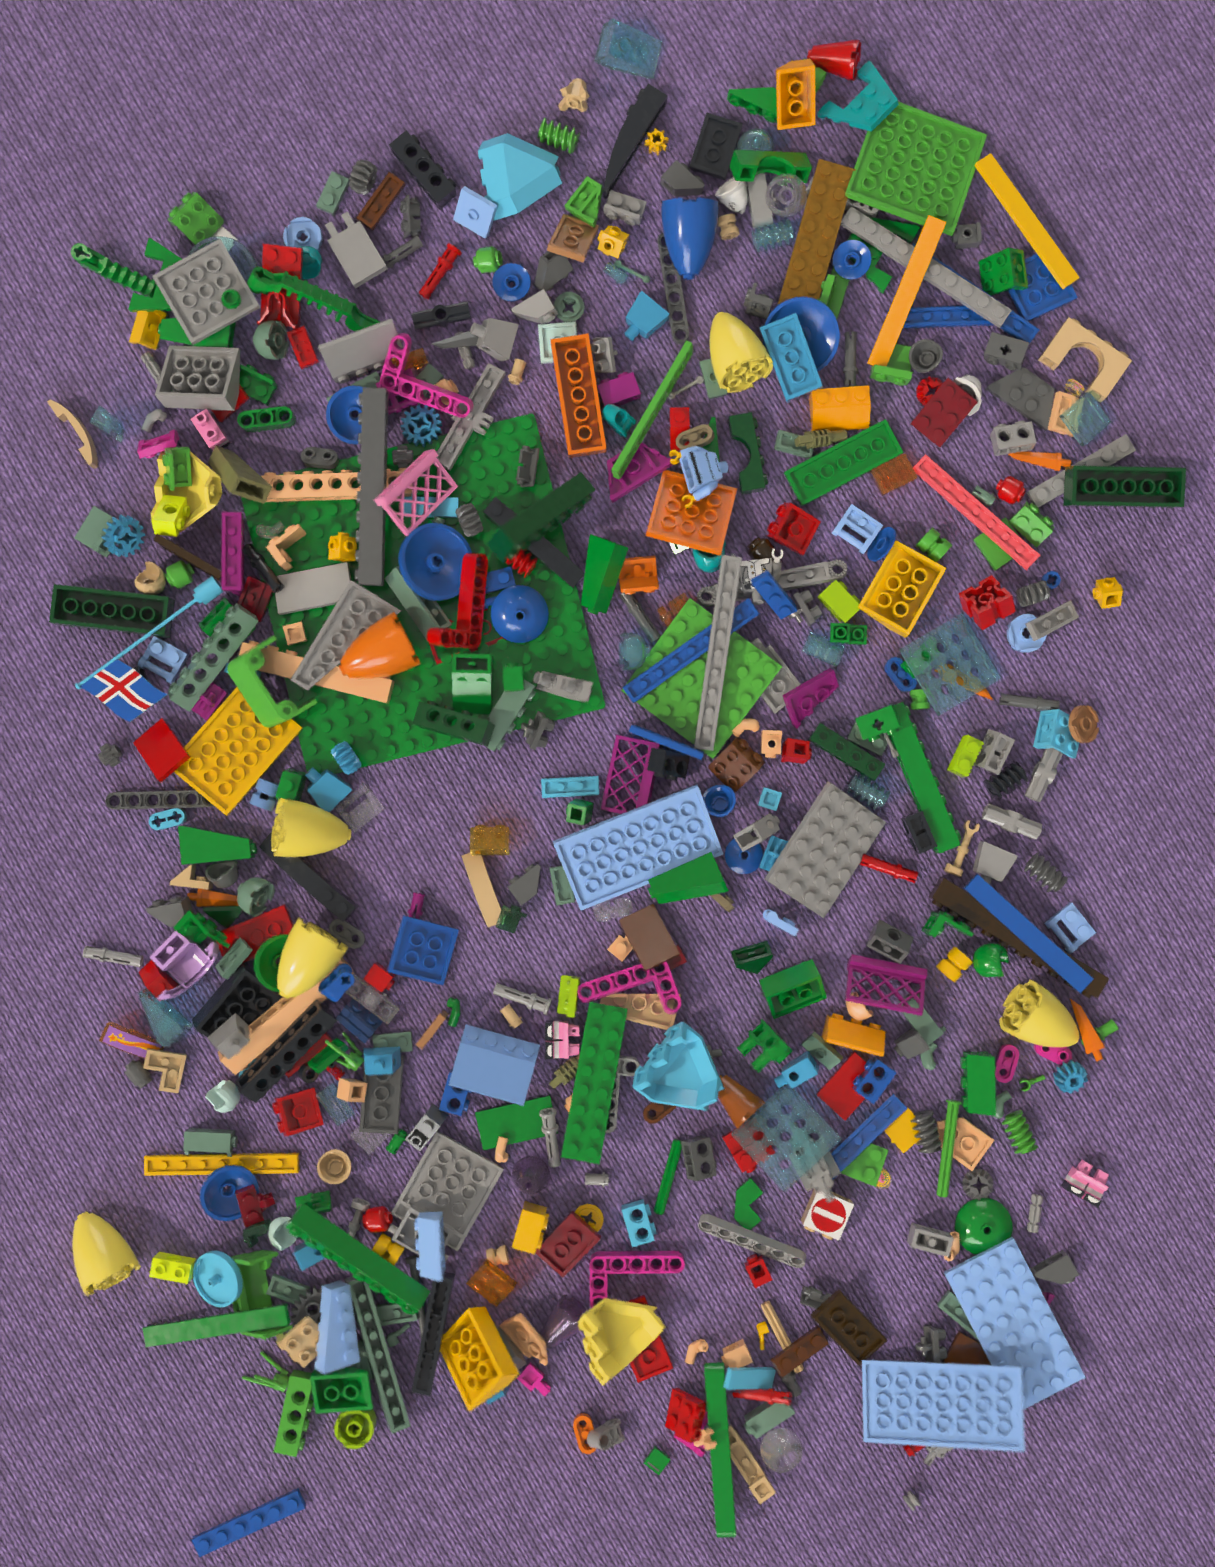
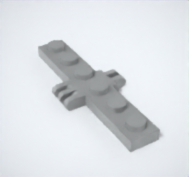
M488 363L468 397L474 404L472 412L464 418L452 415V420L455 422L437 451L438 456L436 457L445 469L451 471L473 431L481 435L486 434L487 431L481 428V426L489 429L490 424L485 422V420L492 423L494 418L484 413L506 375L505 371ZM459 404L462 411L466 412L468 410L466 404Z

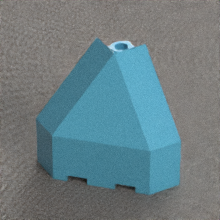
M507 133L483 141L478 149L479 159L483 160L484 168L480 170L482 185L486 186L487 195L484 198L498 205L493 221L521 212L562 184L559 168L555 165L559 156Z
M680 1022L667 1029L664 1033L666 1037L660 1045L656 1044L647 1055L649 1059L643 1067L640 1065L637 1068L632 1087L654 1103L708 1111L709 1104L717 1102L718 1092L724 1090V1087L703 1037L686 1023Z

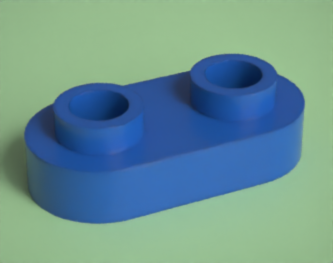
M898 657L889 659L885 663L884 669L896 687L902 692L913 690L917 685L916 677L913 679L908 672L906 673L902 669L900 664L904 661ZM891 665L896 666V671L891 669ZM903 680L908 682V686L903 685Z

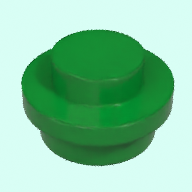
M228 289L222 294L221 301L226 308L236 309L241 304V296L236 290Z

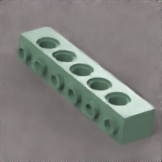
M238 603L227 610L225 619L217 623L214 628L215 632L211 637L205 639L202 645L203 648L199 653L196 652L193 655L190 665L183 668L176 683L173 682L168 689L170 700L189 712L258 623L256 615ZM233 623L239 624L236 629H230ZM222 638L228 639L225 644H219L218 642ZM209 654H216L215 658L207 659ZM198 669H204L202 674L195 673ZM186 684L193 685L190 689H184Z

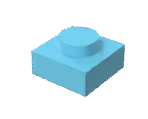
M763 787L758 806L777 811L782 793Z

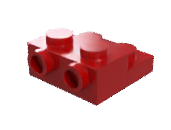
M792 503L781 504L776 510L778 516L775 522L772 521L767 528L769 532L767 537L782 546L788 547L799 555H804L821 521Z
M314 1087L274 1098L275 1103H272L273 1111L279 1115L280 1121L277 1122L279 1132L283 1133L284 1136L287 1137L324 1125Z
M755 1117L747 1121L740 1128H735L722 1136L742 1173L745 1171L751 1173L757 1169L756 1165L762 1161L764 1164L768 1163L774 1158L773 1155L776 1154Z
M673 1388L665 1427L674 1431L675 1436L688 1443L699 1441L707 1402L679 1388Z

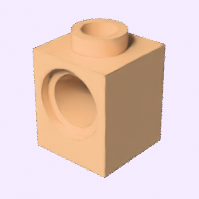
M744 1339L722 1348L724 1355L721 1358L725 1367L741 1368L753 1363Z

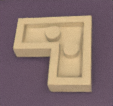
M147 1048L143 1069L162 1071L159 1091L179 1093L187 1055Z

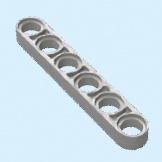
M709 1214L700 1216L698 1228L705 1233L795 1268L805 1266L806 1253L802 1250Z

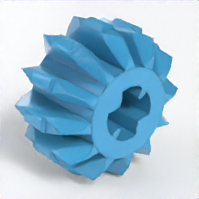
M348 742L339 743L331 749V754L345 774L354 773L361 767L360 760Z
M1069 1060L1067 1064L1062 1062V1066L1056 1067L1057 1071L1053 1073L1054 1083L1064 1093L1072 1094L1074 1090L1078 1092L1079 1088L1084 1087V1083L1088 1081L1087 1071L1077 1061Z

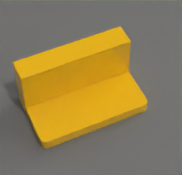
M155 310L154 312L138 311L129 342L156 350L160 338L158 326L162 319L166 318L167 313L161 310Z

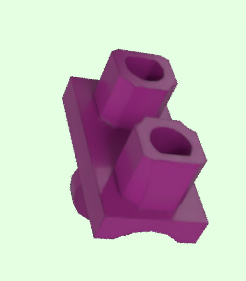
M212 682L191 710L207 721L228 693Z

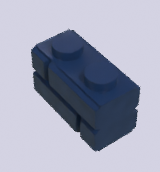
M354 997L336 1017L339 1023L358 1037L364 1044L383 1023L376 1014L369 1011L362 1002Z

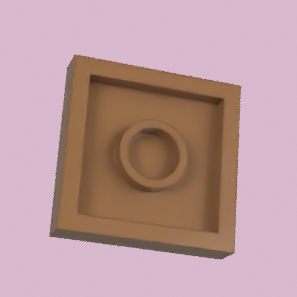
M443 1009L416 1044L419 1048L423 1049L449 1015L447 1011Z

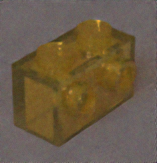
M476 825L475 827H470L471 855H510L509 827L504 825H495L494 827Z

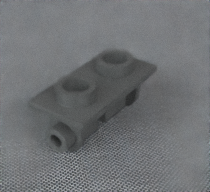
M407 195L400 203V212L403 213L401 232L404 234V239L409 234L413 238L416 235L419 237V234H421L420 219H414V217H420V202L418 198H410Z
M522 446V449H520L519 463L523 464V467L518 466L516 476L517 485H520V487H534L539 460V448L530 449L529 446Z
M810 1285L809 1287L805 1286L802 1287L800 1303L817 1309L832 1294H822L823 1291L815 1289Z

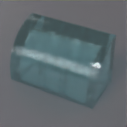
M99 406L90 423L103 433L121 442L124 434L121 423L106 409Z
M810 631L801 652L836 667L841 660L845 646L839 643H831L830 639Z

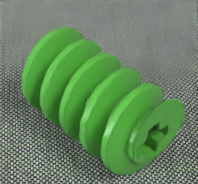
M544 117L539 128L538 138L540 137L541 143H545L547 140L549 146L554 143V147L557 149L561 146L563 151H566L569 147V153L572 154L577 147L580 132L576 135L574 127L568 132V125L562 130L560 122L554 127V120L547 124V118Z
M1023 1110L1007 1114L1005 1120L1001 1122L1002 1125H1008L1005 1132L1012 1133L1008 1136V1139H1015L1011 1143V1146H1018L1014 1150L1015 1154L1028 1153L1038 1148V1145H1034L1036 1143L1035 1138H1031L1033 1133L1029 1130V1124L1025 1123L1027 1121L1026 1117L1022 1116Z

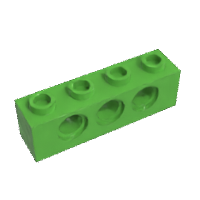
M294 1369L290 1375L274 1453L297 1457L299 1451H303L306 1440L303 1438L304 1431L307 1432L310 1422L307 1419L308 1412L311 1413L314 1400H311L312 1386L310 1376L312 1373ZM297 1391H302L305 1397H299ZM293 1411H299L301 1416H295ZM289 1430H295L297 1435H291Z

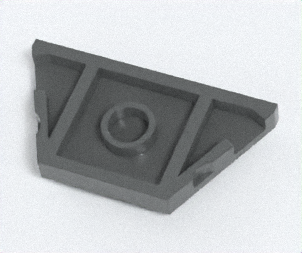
M1025 367L988 385L986 388L988 392L1044 431L1048 429L1055 388Z

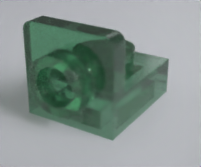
M511 904V907L503 905L495 927L515 934L520 917L526 918L527 914L522 912V908Z
M270 1218L243 1229V1240L247 1243L248 1248L258 1243L257 1237L267 1233L271 1224Z

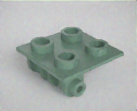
M93 506L74 538L107 558L110 552L108 551L109 548L104 546L106 541L102 539V536L106 535L103 528L108 529L109 527L106 523L113 522L112 516Z

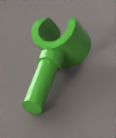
M1042 1075L1029 1080L1021 1078L1019 1084L1023 1082L1028 1083L1021 1090L1028 1091L1034 1083L1045 1080V1076Z

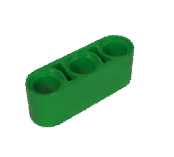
M281 406L243 411L238 415L237 421L244 431L259 432L290 428L295 424L296 417L290 408ZM284 414H290L288 420L282 421V416ZM265 416H271V420L268 423H263ZM247 418H252L251 424L245 426L244 421Z

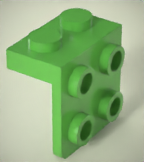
M188 192L181 199L183 203L179 207L175 206L168 213L170 217L167 220L185 234L197 247L201 248L223 225L224 220L197 192Z
M896 344L887 367L875 364L872 366L870 378L879 382L887 381L895 385L907 386L912 377L909 361L911 347Z

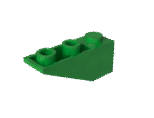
M775 88L729 89L727 101L736 107H743L753 115L758 114L768 122L777 123Z

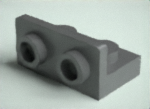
M754 283L753 287L747 290L743 305L747 307L745 314L767 320L773 299L765 294H755L758 283Z

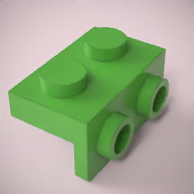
M165 448V454L162 455L163 466H166V473L163 474L164 484L171 491H175V487L192 486L190 448Z
M1026 501L1023 507L1009 520V523L1037 548L1053 532L1054 523L1048 516L1043 517L1035 504H1029Z

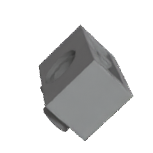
M911 1223L907 1242L912 1248L949 1257L954 1238L949 1232Z

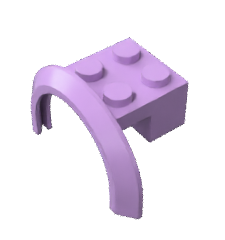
M175 931L150 958L162 971H168L180 985L174 989L165 990L157 999L175 998L199 981L216 961L219 944L212 942L203 950L197 943Z

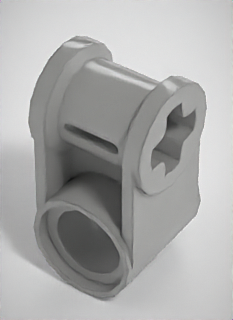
M610 1419L601 1426L591 1430L587 1436L588 1445L592 1448L608 1450L614 1445L623 1442L625 1436L621 1432L620 1419Z

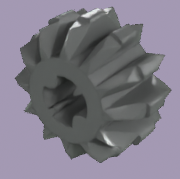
M358 160L356 165L353 166L351 176L349 177L351 189L363 195L370 193L374 183H376V166L367 160Z
M472 503L464 504L456 509L455 513L465 536H475L483 531L481 519Z
M1043 580L1021 587L1016 591L1017 600L1022 607L1047 600L1051 595L1049 586Z

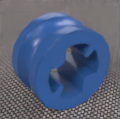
M1055 571L1047 572L1041 579V581H1046L1049 589L1056 588L1061 582L1060 575ZM1049 575H1050V578H1051V577H1054V578H1055V580L1053 581V584H1054V585H1052V583H1050V584L1047 583V580L1049 579V577H1048Z

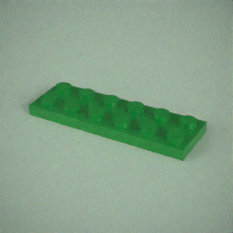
M885 419L785 471L784 475L802 507L902 455L904 452Z

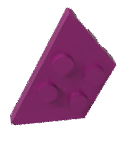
M641 443L621 479L613 477L611 470L621 452L607 460L611 502L614 503L673 465L670 462L672 458H667L661 455L659 451L648 448L646 444Z

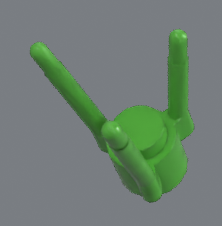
M342 1032V1035L355 1053L351 1051L347 1055L329 1040H325L327 1045L345 1058L344 1061L340 1058H337L335 1061L344 1065L347 1069L356 1071L363 1063L364 1058L361 1057L363 1053L355 1046L346 1032Z
M261 1351L260 1354L280 1374L276 1373L273 1380L257 1374L254 1375V1378L242 1376V1379L284 1393L290 1378L287 1376L288 1371L281 1368L265 1352Z

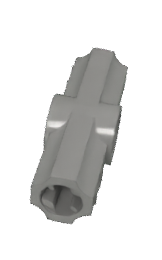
M1054 748L1045 749L1041 760L1037 762L1032 771V779L1024 796L1033 801L1041 802L1048 785L1053 782L1057 774L1056 768L1063 753Z
M987 804L982 813L983 820L1001 826L1000 828L1015 834L1019 833L1034 840H1037L1042 831V824L1027 819L1020 813L1004 810L992 804Z

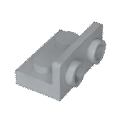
M610 190L607 203L604 205V215L612 220H623L631 226L635 224L640 226L647 201Z

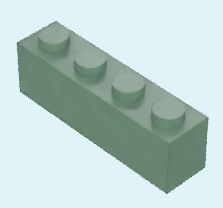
M399 566L395 567L385 578L386 582L426 640L429 629L433 627L448 629L452 625L436 601L425 599L409 588L401 575Z
M524 680L525 691H504L488 716L490 718L489 721L495 724L487 747L490 750L496 752L497 749L499 751L502 749L506 742L503 740L507 733L511 734L516 726L514 721L517 717H522L526 710L524 707L526 702H531L534 698L536 687L528 681Z

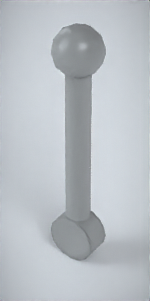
M697 376L695 381L675 392H670L668 398L672 400L676 395L695 384H702L704 378Z
M883 721L877 723V726L880 728L884 725ZM887 732L883 733L891 749L892 756L894 758L898 757V751L894 748Z

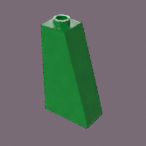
M177 318L162 319L158 326L160 339L192 345ZM236 322L196 343L194 346L233 348Z
M590 534L581 605L587 607V612L598 615L599 612L607 614L628 547Z
M178 826L181 865L255 858L254 854H257V845L255 842L253 843L251 838L190 826Z
M712 852L648 880L651 886L648 888L652 899L656 898L659 904L729 891Z

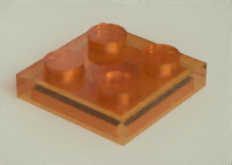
M486 1259L468 1279L466 1284L497 1307L516 1287L517 1282Z

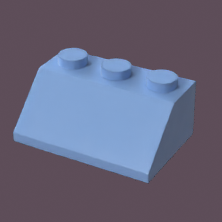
M443 1211L420 1212L418 1219H415V1231H418L419 1237L415 1241L416 1250H419L416 1268L420 1270L421 1277L442 1281L446 1270Z

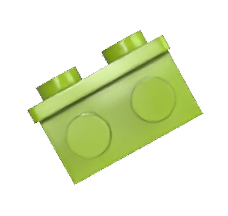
M561 976L557 1007L558 1014H566L567 1017L575 1018L580 977Z

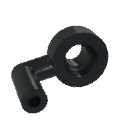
M335 1062L330 1064L328 1067L333 1068L335 1066ZM304 1063L298 1071L299 1078L305 1083L314 1082L319 1075L307 1063Z

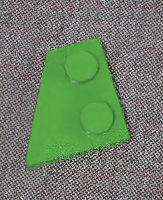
M587 176L565 204V209L594 228L603 193L602 185Z
M871 1143L841 1174L876 1187L889 1150Z

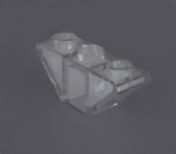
M353 974L354 983L345 993L386 1024H389L400 1008L387 994L381 993L363 978Z

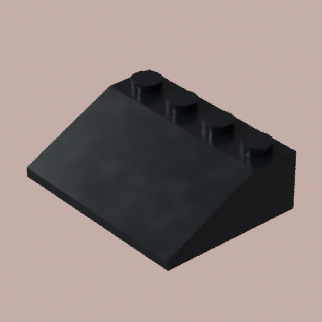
M242 962L229 979L222 983L195 1015L192 1023L194 1029L205 1037L210 1036L235 1013L249 1026L283 996L279 992L264 987L257 979L255 970Z

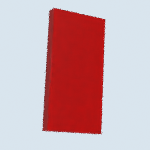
M284 904L222 930L228 937L226 941L230 944L227 948L218 943L222 957L239 938H242L252 949L249 956L243 961L245 963L255 959L258 949L267 939L279 934L289 935L294 924L286 905Z
M645 1295L627 1301L649 1306ZM661 1334L630 1362L638 1383L673 1369V1364Z

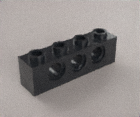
M406 130L389 144L390 150L440 210L457 196L455 189L457 186L450 177L446 178L440 164H435L431 160L432 156L426 148L423 150L420 147L418 138L414 134L410 135ZM411 152L417 153L414 157L408 156ZM424 166L429 167L427 171H420ZM435 181H441V184L438 186L432 185Z

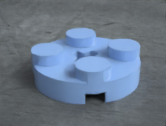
M306 217L295 218L283 232L286 246H311L320 251L323 240L322 232L319 226L311 219ZM301 233H305V236H308L303 242L298 240V237H301Z
M1023 614L1009 623L1007 639L1014 650L1022 653L1033 652L1039 649L1045 641L1047 635L1036 641H1033L1031 635L1028 636L1029 639L1022 635L1024 628H1027L1026 623L1037 618L1034 615Z

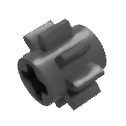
M398 445V450H393V464L398 465V468H408V465L414 462L413 450H408L407 445Z
M106 743L99 747L101 752L98 754V757L105 766L110 765L114 767L121 763L119 758L123 754L116 744L110 745V743Z

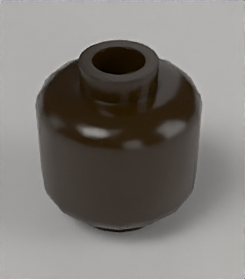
M757 537L748 545L747 553L752 560L772 558V561H774L772 550L774 549L775 554L776 549L767 538Z

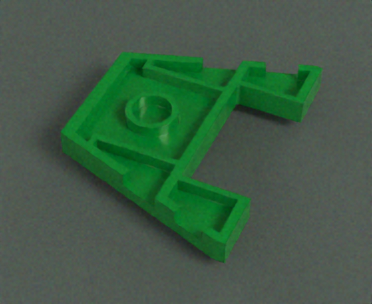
M869 217L909 244L912 243L920 228L916 225ZM851 233L848 240H858L864 243L870 250L871 265L865 274L868 280L873 282L878 287L880 293L883 294L892 278L889 274L875 267L883 252ZM851 258L850 260L855 264L856 260Z
M148 239L144 255L148 258L162 261L161 271L182 260L153 239ZM157 285L153 298L133 293L128 308L130 312L172 311Z

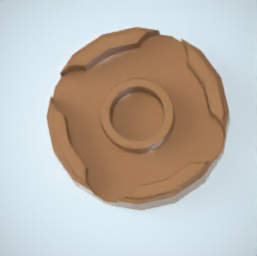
M1088 705L1076 706L1071 711L1068 722L1069 731L1076 742L1089 743L1097 737L1099 732L1097 722H1099L1096 711Z

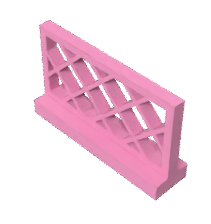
M434 449L424 451L374 499L378 506H382L405 536H408L458 487L436 458L438 454ZM432 464L437 468V476L429 475ZM418 477H425L424 488L417 487ZM429 478L437 479L436 489H429ZM441 479L446 480L451 486L446 491L441 490ZM406 489H412V500L404 499V491ZM417 490L424 491V502L416 501ZM429 492H436V501L434 503L429 502ZM394 501L399 502V513L394 512L389 506ZM404 502L412 503L411 514L404 513ZM416 504L424 505V513L422 515H416ZM404 516L411 517V526L408 529L403 524Z

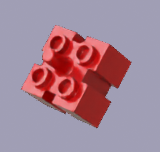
M992 575L980 581L979 586L975 589L971 586L959 593L963 611L970 618L973 617L974 622L981 630L995 624V619L998 617L1004 619L1016 612L1012 595L1004 587L1001 589L1000 583Z

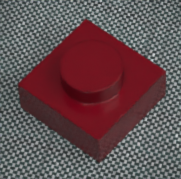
M678 944L676 947L680 955L667 961L670 970L687 962Z

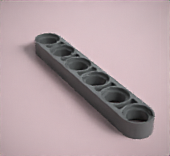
M662 232L658 236L657 245L667 310L670 313L671 336L676 344L682 345L689 338V329L681 277L673 264L667 265L663 261L666 256H669L667 246H663L660 242L664 238ZM670 274L677 277V281L673 284L668 283L666 280ZM672 293H677L680 296V300L672 302L669 296ZM674 312H681L683 318L680 321H675L672 318V314ZM678 330H682L685 332L686 337L679 340L675 337V333Z
M196 790L113 792L108 794L105 799L107 807L114 810L215 807L213 804L207 803L206 798ZM153 794L158 797V803L154 806L149 803V797ZM171 794H175L178 799L174 805L168 802V797ZM189 794H194L197 798L196 802L192 805L187 802ZM115 795L120 798L118 806H113L110 802L111 798ZM133 795L139 798V803L136 806L131 805L129 801Z

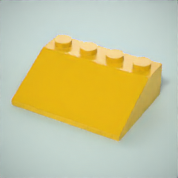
M895 540L893 547L887 554L858 608L891 631L906 638L909 636L946 567Z
M485 1306L468 1308L443 1335L440 1352L468 1411H472L507 1387L519 1375Z

